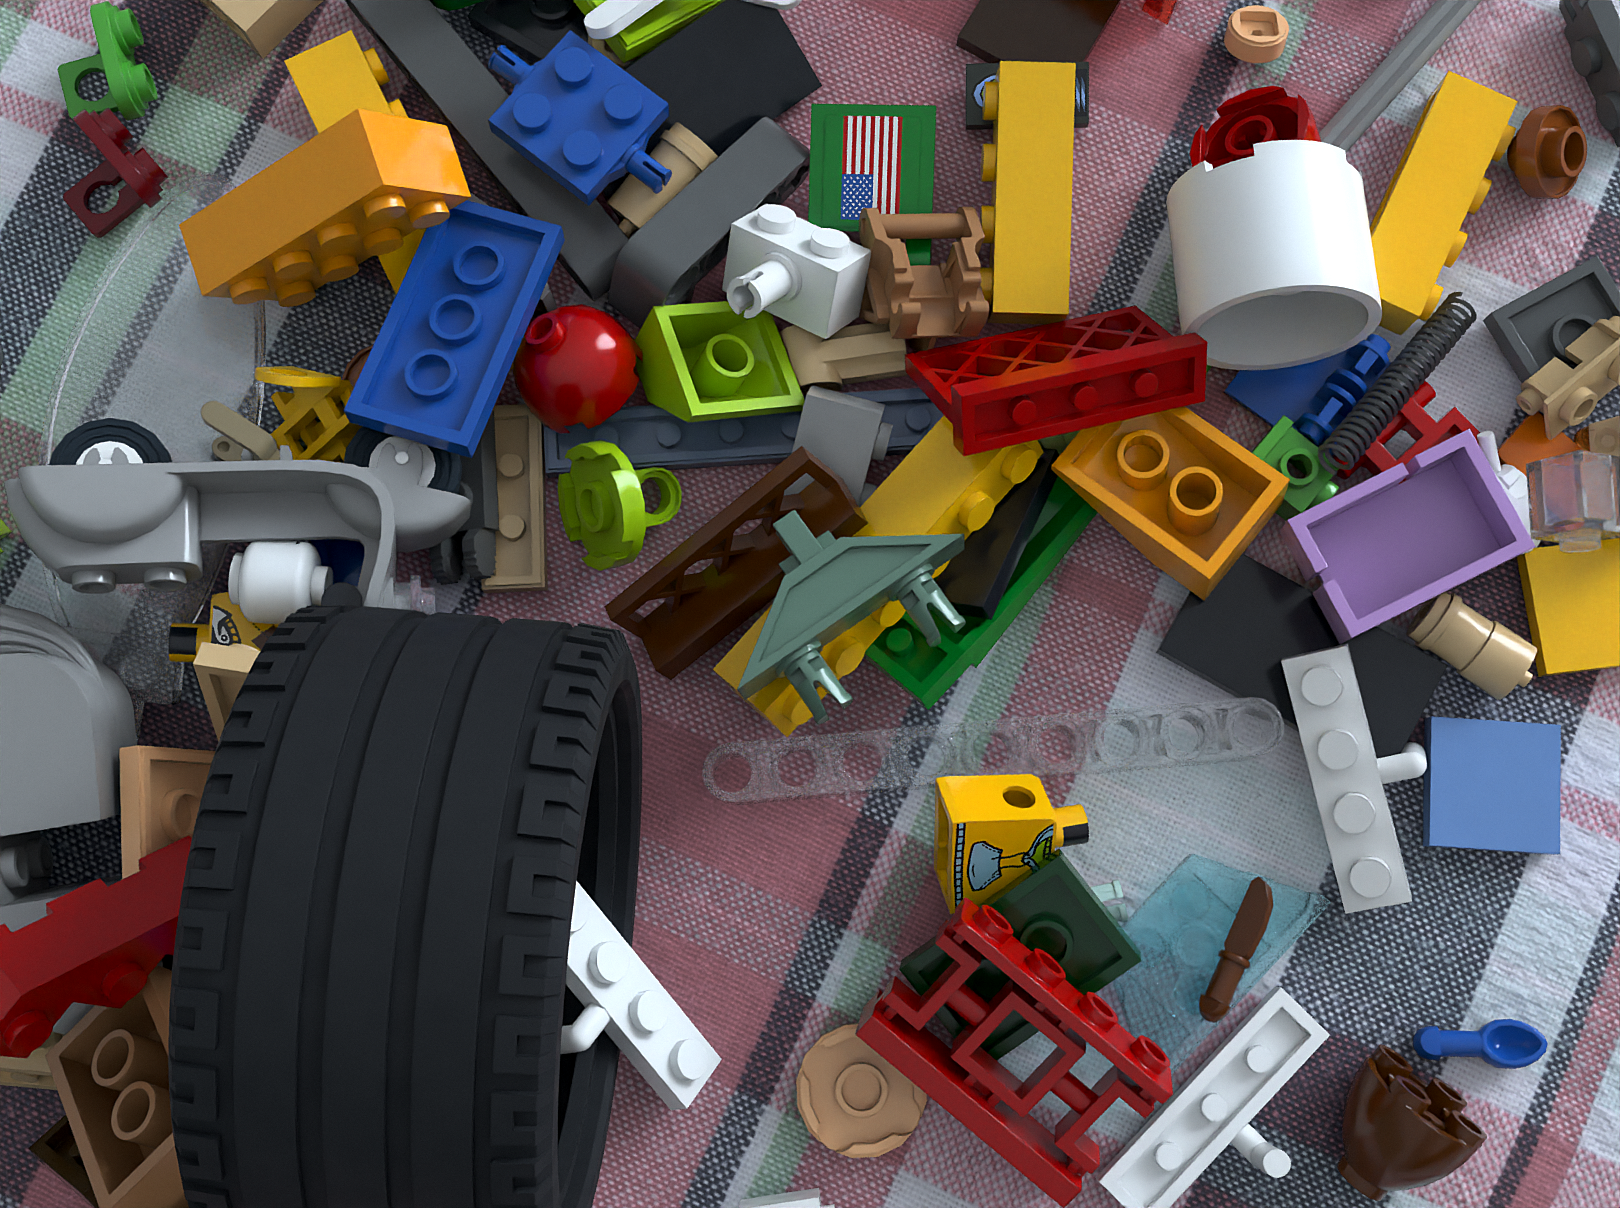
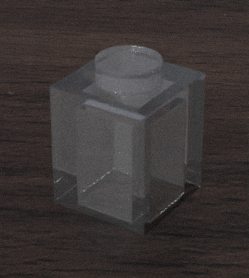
M1577 450L1526 463L1531 539L1558 542L1561 552L1578 553L1601 549V539L1620 535L1619 456Z

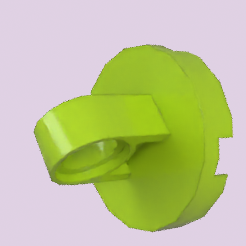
M603 440L578 444L567 451L565 458L572 461L570 473L559 474L557 486L559 510L569 541L581 540L589 553L581 559L587 566L599 571L621 567L634 562L643 547L646 527L663 524L671 520L678 513L682 502V490L678 479L672 472L664 468L633 469L628 457L615 444ZM648 478L656 482L661 492L659 506L652 513L645 511V502L641 490V484Z

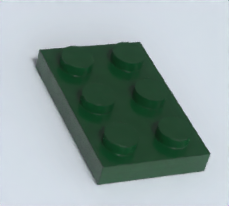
M1060 848L978 905L980 908L985 904L998 911L1011 925L1014 932L1012 935L1030 951L1039 948L1052 956L1063 968L1066 974L1065 980L1083 995L1087 992L1096 993L1142 961L1141 951ZM936 936L901 960L899 970L920 996L954 962L951 956L935 944ZM982 955L981 965L969 976L964 984L989 1003L1011 978ZM946 1003L935 1013L954 1039L969 1024ZM1013 1010L984 1040L980 1047L995 1060H999L1038 1033L1039 1030Z

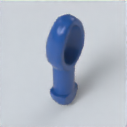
M1497 1019L1483 1025L1476 1031L1439 1030L1437 1026L1423 1027L1416 1031L1412 1044L1417 1055L1428 1060L1439 1061L1441 1057H1479L1495 1068L1518 1069L1538 1061L1546 1052L1548 1043L1545 1036L1536 1028L1522 1021Z

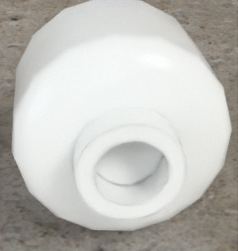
M298 541L251 542L244 553H236L231 562L228 581L229 598L232 604L240 606L241 612L248 621L279 625L284 623L287 616L291 613H296L300 608L321 605V597L324 591L330 585H333V571L331 567L321 565L319 553L311 543Z

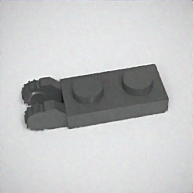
M493 410L473 457L469 458L459 455L462 475L458 495L470 500V517L453 536L429 548L431 572L434 575L433 578H436L437 583H441V585L458 583V580H461L460 576L463 574L462 568L466 567V573H469L470 578H474V580L491 578V575H494V570H496L495 531H499Z

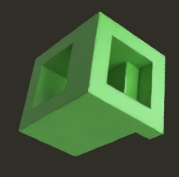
M1283 415L1251 453L1290 479L1283 503L1275 512L1287 521L1304 512V510H1308L1332 498L1339 489V486L1330 480L1333 475L1320 464L1318 458L1319 448L1292 427L1294 422ZM1323 453V458L1326 461V463L1332 469L1337 471L1339 468L1331 464L1329 460L1326 458L1325 453ZM1287 462H1290L1305 474V478L1296 479L1292 477L1287 470Z

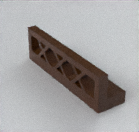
M801 446L604 607L612 622L642 639L656 672L672 680L776 597L785 576L779 564L791 555L776 534V530L773 527L775 522L795 510L815 538L829 530L836 540L840 537H852L866 526L868 522L844 480L806 448ZM805 473L815 479L801 492L784 495V491ZM762 519L761 524L750 533L734 535V531L746 521ZM713 559V563L702 572L684 575L685 571L697 561ZM665 598V601L646 617L635 612L647 601Z

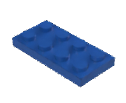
M466 200L449 210L450 217L446 221L426 229L344 408V413L350 423L472 458L565 238L562 226Z

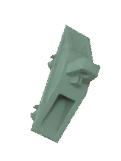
M795 510L775 522L773 527L791 556L779 564L785 576L737 690L746 700L778 677H787L814 716L813 719L818 725L830 720L816 691L818 687H822L845 710L854 699L851 694L846 692L821 656L820 652L823 650V646L889 601L899 600L927 639L926 642L929 647H934L941 643V635L929 611L932 610L954 633L959 631L965 625V619L957 613L931 576L937 568L965 550L964 534L840 537L836 540L828 530L818 538H815Z

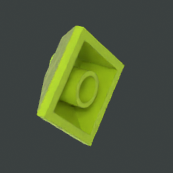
M728 301L664 305L663 307L653 306L635 338L643 352V362L636 357V368L648 402L688 423L797 412L803 410L805 400L771 313L762 310L755 317L744 318L745 310L738 315L730 307Z

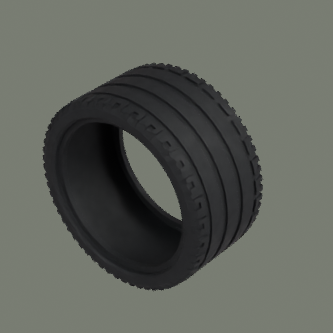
M354 605L307 606L306 608L298 609L296 613H291L287 616L284 623L278 625L273 635L268 638L235 699L211 763L193 831L177 922L169 1007V1094L176 1156L189 1208H592L609 1127L620 1049L603 1029L592 1045L585 1051L560 1054L562 1026L572 1025L585 1009L584 1005L565 984L576 881L632 948L641 828L642 714L636 665L624 634L620 630L579 623L578 626L572 627L571 624L566 622L512 618L502 624L498 618L482 615L444 612L427 615L417 610L368 606L357 608Z

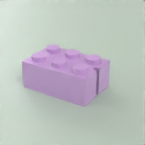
M1470 429L1414 456L1405 466L1402 462L1288 519L1279 530L1305 581L1307 582L1317 576L1319 577L1322 585L1312 594L1339 644L1536 547Z

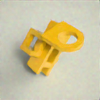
M294 366L257 367L255 369L256 380L276 385L291 386L294 393L276 391L271 396L284 419V422L270 434L275 439L277 448L280 449V445H288L292 452L293 460L340 462L339 459L342 458L344 461L347 446L357 431L363 427L349 422L340 402L342 400L346 406L354 389L350 381L341 380L339 376ZM317 416L320 419L319 423H317V421L315 420ZM300 438H302L307 447L305 451L298 441Z

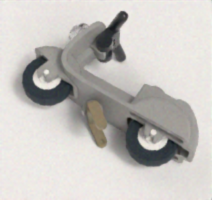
M218 401L206 402L201 408V417L206 425L224 435L216 438L212 443V452L220 461L172 462L168 450L153 432L133 421L105 418L86 422L66 434L52 452L49 465L21 467L18 469L19 478L4 481L10 514L28 547L48 570L63 582L72 584L74 591L87 594L108 593L115 590L116 584L144 583L145 588L155 591L183 589L186 587V582L199 580L203 576L202 543L343 539L358 541L364 546L365 557L358 586L356 587L344 582L330 585L321 597V606L354 605L357 608L368 606L417 610L431 615L435 613L434 588H421L420 575H410V582H396L398 569L397 552H413L436 546L453 536L469 519L471 511L470 500L458 495L462 475L459 454L361 427L346 448L344 463L325 460H293V455L288 445H280L279 452L275 439L268 432Z

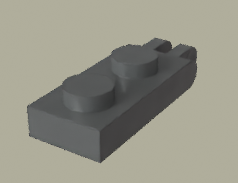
M1560 0L1559 9L1567 24L1564 34L1571 48L1572 64L1577 73L1586 79L1596 101V113L1601 125L1605 129L1610 130L1617 147H1620V17L1612 0Z

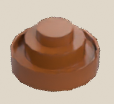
M1563 105L1540 106L1529 112L1517 131L1516 136L1512 138L1507 150L1508 165L1519 180L1521 188L1529 197L1536 199H1559L1567 195L1576 184L1579 173L1586 162L1587 141L1578 117L1571 108Z

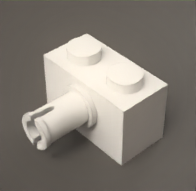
M766 203L731 224L722 290L727 292L728 303L735 313L739 315L745 310L744 318L755 317L762 310H765L827 339L859 317L871 250L850 241L849 237L841 231L818 227L796 217L795 212L785 206Z

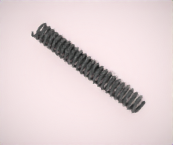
M1453 292L1448 295L1436 312L1432 314L1400 354L1391 362L1389 367L1386 368L1384 373L1375 381L1373 386L1364 394L1362 399L1353 407L1351 412L1342 420L1340 425L1331 433L1329 438L1319 447L1318 458L1320 464L1330 474L1337 476L1338 471L1332 469L1326 463L1323 453H1325L1326 458L1335 467L1344 470L1352 469L1354 463L1360 460V456L1365 454V450L1370 448L1371 443L1375 442L1376 437L1381 435L1382 430L1386 429L1387 424L1391 423L1393 417H1396L1398 411L1402 410L1403 405L1407 404L1409 398L1414 395L1419 386L1425 382V379L1430 376L1435 367L1440 364L1441 360L1445 358L1446 354L1450 352L1451 348L1455 346L1466 330L1471 327V324L1476 321L1477 314L1473 306L1465 300L1456 298L1462 297L1463 292ZM1451 303H1460L1467 307L1471 312V317L1463 308ZM1452 309L1460 312L1465 317V319H1462L1458 314L1454 313ZM1447 315L1451 316L1454 320L1459 322L1460 325H1457L1454 321L1449 319ZM1442 321L1446 322L1450 327L1454 328L1455 331L1450 330L1447 326H1445L1442 323ZM1437 328L1442 329L1450 338L1441 333ZM1432 334H1435L1440 339H1442L1445 344L1441 343L1439 340L1434 338ZM1427 340L1434 343L1440 350L1430 345ZM1422 346L1431 351L1434 354V356L1426 352L1422 348ZM1417 353L1423 355L1429 362L1423 360ZM1412 359L1419 362L1423 366V368L1416 365L1412 361ZM1407 366L1413 368L1418 374L1413 373ZM1402 372H1404L1405 374H1407L1410 378H1412V380H1410V379H1408L1407 377H1405V376L1402 374ZM1396 378L1403 381L1407 387L1402 385ZM1391 385L1397 387L1402 393L1395 390ZM1387 392L1391 393L1396 399L1392 398ZM1381 398L1386 400L1390 405L1386 404ZM1329 449L1332 450L1336 457L1348 464L1343 465L1337 462L1329 453Z

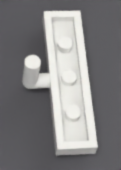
M1348 643L1282 658L1281 663L1345 914L1412 902V895L1383 784L1420 777L1427 768L1424 748L1416 742H1408L1401 754L1382 758L1376 757Z
M576 881L565 984L584 1005L585 1009L572 1025L562 1026L560 1054L587 1050L604 1029L670 1110L687 1109L722 1059Z
M1275 986L1095 1178L1125 1208H1170L1229 1143L1253 1166L1275 1178L1285 1176L1291 1167L1289 1156L1284 1151L1269 1144L1249 1122L1330 1034L1281 987Z

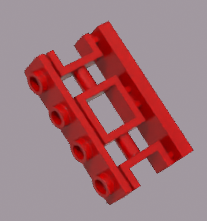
M965 897L957 905L952 918L949 921L946 919L938 928L935 944L951 956L954 962L921 997L895 976L887 984L884 992L879 989L863 1007L855 1035L1061 1207L1065 1208L1082 1191V1177L1086 1172L1092 1174L1100 1166V1146L1084 1134L1085 1131L1118 1098H1121L1146 1119L1154 1111V1103L1156 1101L1164 1104L1173 1095L1171 1069L1169 1068L1171 1063L1164 1051L1151 1039L1143 1035L1136 1039L1117 1023L1118 1017L1116 1013L1101 997L1093 992H1087L1083 995L1066 981V974L1063 968L1052 956L1039 948L1030 951L1012 935L1014 932L1011 925L998 911L985 904L979 908ZM982 955L1011 978L989 1003L964 984L969 976L981 965ZM944 1003L969 1022L953 1040L952 1049L924 1027ZM1013 1010L1018 1012L1057 1045L1053 1052L1024 1082L1019 1080L980 1047L984 1040ZM1086 1042L1114 1064L1091 1089L1069 1071L1086 1053ZM1049 1091L1072 1108L1055 1125V1135L1028 1114Z

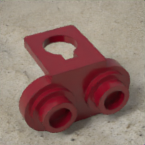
M106 108L99 115L95 110L88 113L86 109H83L73 117V120L105 156L106 160L63 194V200L96 238H102L143 204L146 203L152 208L163 199L159 195L163 191L160 184L169 177L143 147L134 155L129 151L125 144L133 139L134 136L109 108ZM124 180L127 185L118 191L119 198L111 210L99 214L89 210L88 200L90 194L96 188L103 185L115 186Z

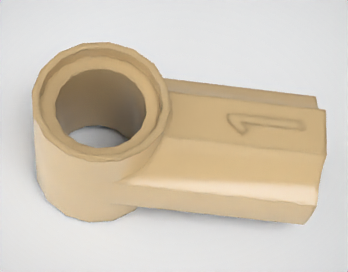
M867 323L846 326L827 339L796 325L787 327L779 333L803 395L807 394L812 385L837 392L845 384L907 376L905 372V339H892L889 324Z

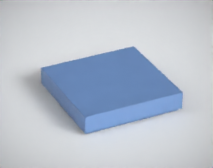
M1434 716L1425 718L1424 750L1426 752L1427 768L1424 772L1423 846L1543 855L1560 854L1561 725Z

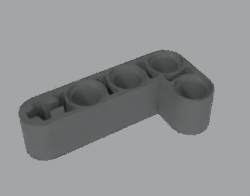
M768 116L756 122L627 241L614 264L608 303L639 329L643 326L653 306L663 307L664 305L691 304L696 284L727 256L731 224L766 203L781 205L793 194L809 174L810 149Z

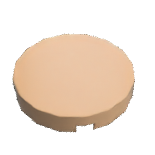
M858 1023L844 1024L823 1034L806 1052L796 1079L797 1107L808 1131L827 1148L850 1158L879 1157L901 1146L913 1133L912 1131L918 1125L920 1117H922L927 1102V1094L855 1035Z

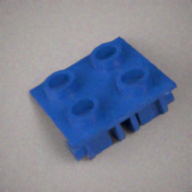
M1370 334L1366 340L1359 342L1355 346L1318 361L1279 369L1240 370L1224 390V393L1271 427L1285 415L1294 422L1292 427L1319 448L1329 438L1331 433L1334 432L1336 427L1340 425L1342 420L1345 419L1347 414L1351 412L1353 407L1356 406L1358 401L1362 399L1369 388L1373 386L1380 375L1384 373L1386 368L1389 367L1391 362L1387 353L1391 346L1381 336ZM1329 449V453L1333 457L1334 453Z

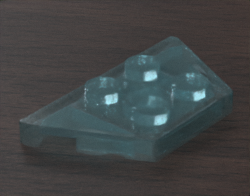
M1195 854L1187 855L1128 918V922H1124L1121 925L1122 929L1141 951L1142 959L1140 963L1112 981L1131 1035L1136 1039L1143 1035L1155 1042L1169 1058L1171 1063L1169 1068L1172 1075L1222 1021L1220 1020L1215 1023L1206 1021L1199 1011V999L1201 994L1204 995L1220 959L1218 956L1221 949L1225 950L1224 942L1251 880L1260 877L1272 888L1274 906L1267 929L1252 958L1248 960L1250 967L1244 970L1229 1007H1231V1010L1329 906L1331 902L1325 896L1290 887L1252 872L1237 870Z

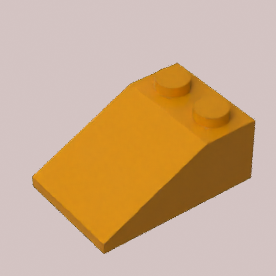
M1185 406L1082 429L1051 465L1052 470L1149 561L1204 601L1280 508L1290 481L1289 478Z

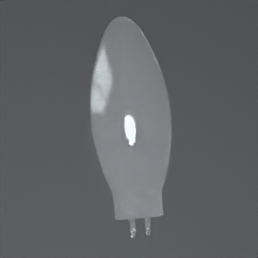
M204 172L177 183L161 196L163 199L146 211L110 259L84 303L57 367L42 427L38 466L49 465L52 452L66 434L86 422L105 418L133 421L153 432L168 450L172 462L220 461L212 452V443L216 438L224 435L203 422L201 408L206 402L218 401L260 427L265 382L255 379V369L257 367H265L266 364L265 300L249 304H234L231 298L202 296L179 224L236 188L225 176L214 172ZM230 542L202 543V578L196 581H188L185 588L175 591H155L145 588L144 583L116 584L115 590L108 593H80L74 591L72 584L63 582L42 563L48 596L56 623L77 638L92 658L113 670L126 686L134 709L137 744L140 738L144 702L174 705L181 702L185 662H170L169 660L170 627L172 623H195L218 576Z

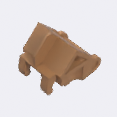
M973 206L959 207L956 213L880 214L878 208H863L859 218V236L861 245L871 250V258L859 318L874 324H889L892 339H909L911 348L917 351L933 349L937 338L977 337L987 321L989 303L985 301L980 285L981 264L978 254L985 235L976 209ZM956 238L957 242H953L946 263L910 266L905 243H901L900 239Z

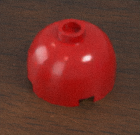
M1267 86L1247 90L1220 105L1216 109L1220 118L1211 125L1207 132L1203 125L1199 127L1194 135L1189 154L1192 167L1206 161L1212 164L1214 169L1232 161L1254 156L1253 144L1278 140L1321 142L1314 116L1304 98L1299 94L1298 99L1288 96L1283 87Z
M584 304L566 305L537 317L528 326L513 361L515 386L530 411L545 427L559 434L570 433L564 426H572L582 422L587 429L600 425L620 410L635 391L640 378L633 370L636 365V357L643 362V352L626 328L609 313Z

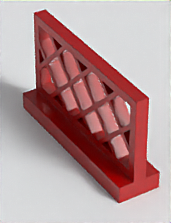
M1134 305L905 354V372L953 424V445L964 457L1205 402L1208 342L1195 332L1174 337ZM1130 329L1133 333L1122 331ZM977 374L992 375V377H991V376H984V375H977Z

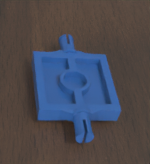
M570 30L544 59L532 66L508 50L505 45L497 48L498 55L495 52L492 53L488 61V67L513 84L514 89L512 94L488 119L491 132L589 206L610 182L624 176L628 172L652 189L655 194L663 190L662 184L664 186L668 184L672 171L666 169L645 153L649 138L668 118L669 104Z

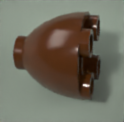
M1382 1044L1376 1048L1371 1056L1366 1057L1356 1072L1347 1092L1342 1123L1345 1154L1337 1163V1169L1345 1180L1360 1193L1375 1201H1381L1389 1191L1409 1190L1426 1186L1448 1176L1467 1162L1487 1139L1485 1132L1474 1121L1461 1113L1467 1106V1102L1456 1090L1438 1078H1433L1427 1084L1412 1073L1413 1068L1401 1055Z

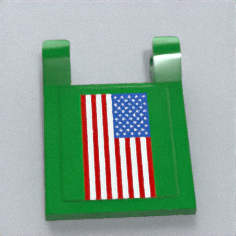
M811 103L808 222L821 228H830L841 232H859V218L863 208H878L880 214L933 213L937 107L935 105ZM906 239V250L910 266L931 265L932 239Z

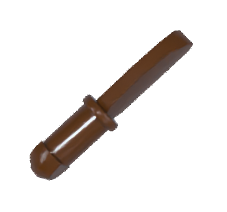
M1260 877L1251 880L1224 942L1225 950L1221 949L1218 956L1220 959L1204 995H1200L1199 1011L1201 1016L1208 1022L1215 1023L1222 1020L1231 1010L1229 1005L1244 970L1250 967L1248 960L1252 958L1267 929L1274 906L1272 888Z

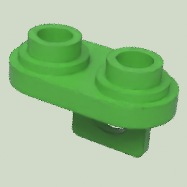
M108 1L91 5L90 14L100 54L64 63L58 67L68 114L73 119L83 109H86L88 113L95 110L99 115L106 108H109L112 112L120 111L127 121L144 117L145 109H148L149 106L148 102L157 100L158 94L153 77L146 64L136 65L134 47L144 44L139 23L130 8L120 11L116 5L112 6ZM91 72L105 73L109 85L108 93L97 101L83 100L78 93L80 81Z

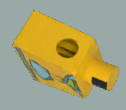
M1032 774L944 776L935 778L934 870L950 914L955 913L957 905L965 897L975 905H980L1053 853L1055 848L1084 844L1089 840L1088 820L1083 806L1076 804L1052 808L1040 778Z

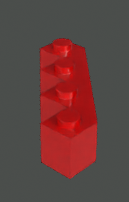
M189 835L138 859L139 872L108 887L101 878H98L46 903L47 916L21 929L11 932L5 923L0 925V1056L27 1059L35 1049L40 1047L49 1038L53 1026L73 1002L121 1009L128 1000L132 999L143 989L148 975L166 954L174 956L181 894L192 841Z

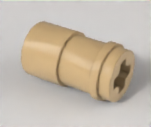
M675 122L669 131L665 130L659 137L661 141L649 154L666 169L672 171L668 184L666 186L662 184L663 190L655 194L652 189L632 174H629L607 201V205L623 218L618 227L628 238L718 158L701 139L678 122Z
M1445 592L1425 602L1413 618L1406 632V635L1415 641L1417 647L1423 651L1428 649L1455 667L1459 675L1497 700L1507 696L1517 684L1525 687L1533 677V674L1528 672V669L1535 659L1537 647L1499 622H1491L1464 604L1462 598L1455 593L1449 594Z

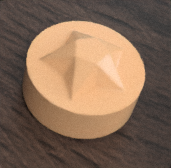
M1259 5L1246 6L1236 10L1229 17L1224 44L1233 56L1242 61L1267 63L1277 59L1283 53L1289 33V25L1287 20L1274 9Z

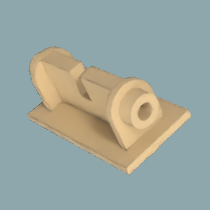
M1613 316L1609 320L1599 319L1592 327L1565 348V356L1578 364L1577 367L1572 369L1554 357L1521 384L1522 392L1516 396V401L1521 409L1529 415H1535L1538 411L1544 414L1545 432L1549 440H1552L1569 425L1576 426L1583 422L1592 413L1597 402L1618 384L1620 385V317Z

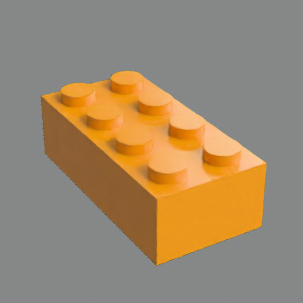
M357 108L179 224L202 296L231 298L234 304H249L260 300L278 301L282 307H293L316 297L315 290L324 284L355 275L359 271L358 264L366 259L399 249L404 244L403 238L415 230L443 223L450 217L449 210L471 198V194L447 125Z

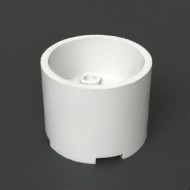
M1278 140L1253 144L1254 156L1232 161L1214 169L1212 164L1203 161L1185 172L1171 187L1166 205L1181 335L1195 332L1208 342L1207 365L1232 370H1268L1302 365L1333 356L1355 346L1367 338L1380 324L1382 307L1362 173L1347 163L1345 150L1339 147L1308 140Z

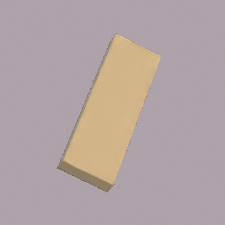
M526 404L497 405L493 408L499 531H495L496 570H494V575H491V578L481 579L482 591L484 593L548 591L544 425L530 411Z

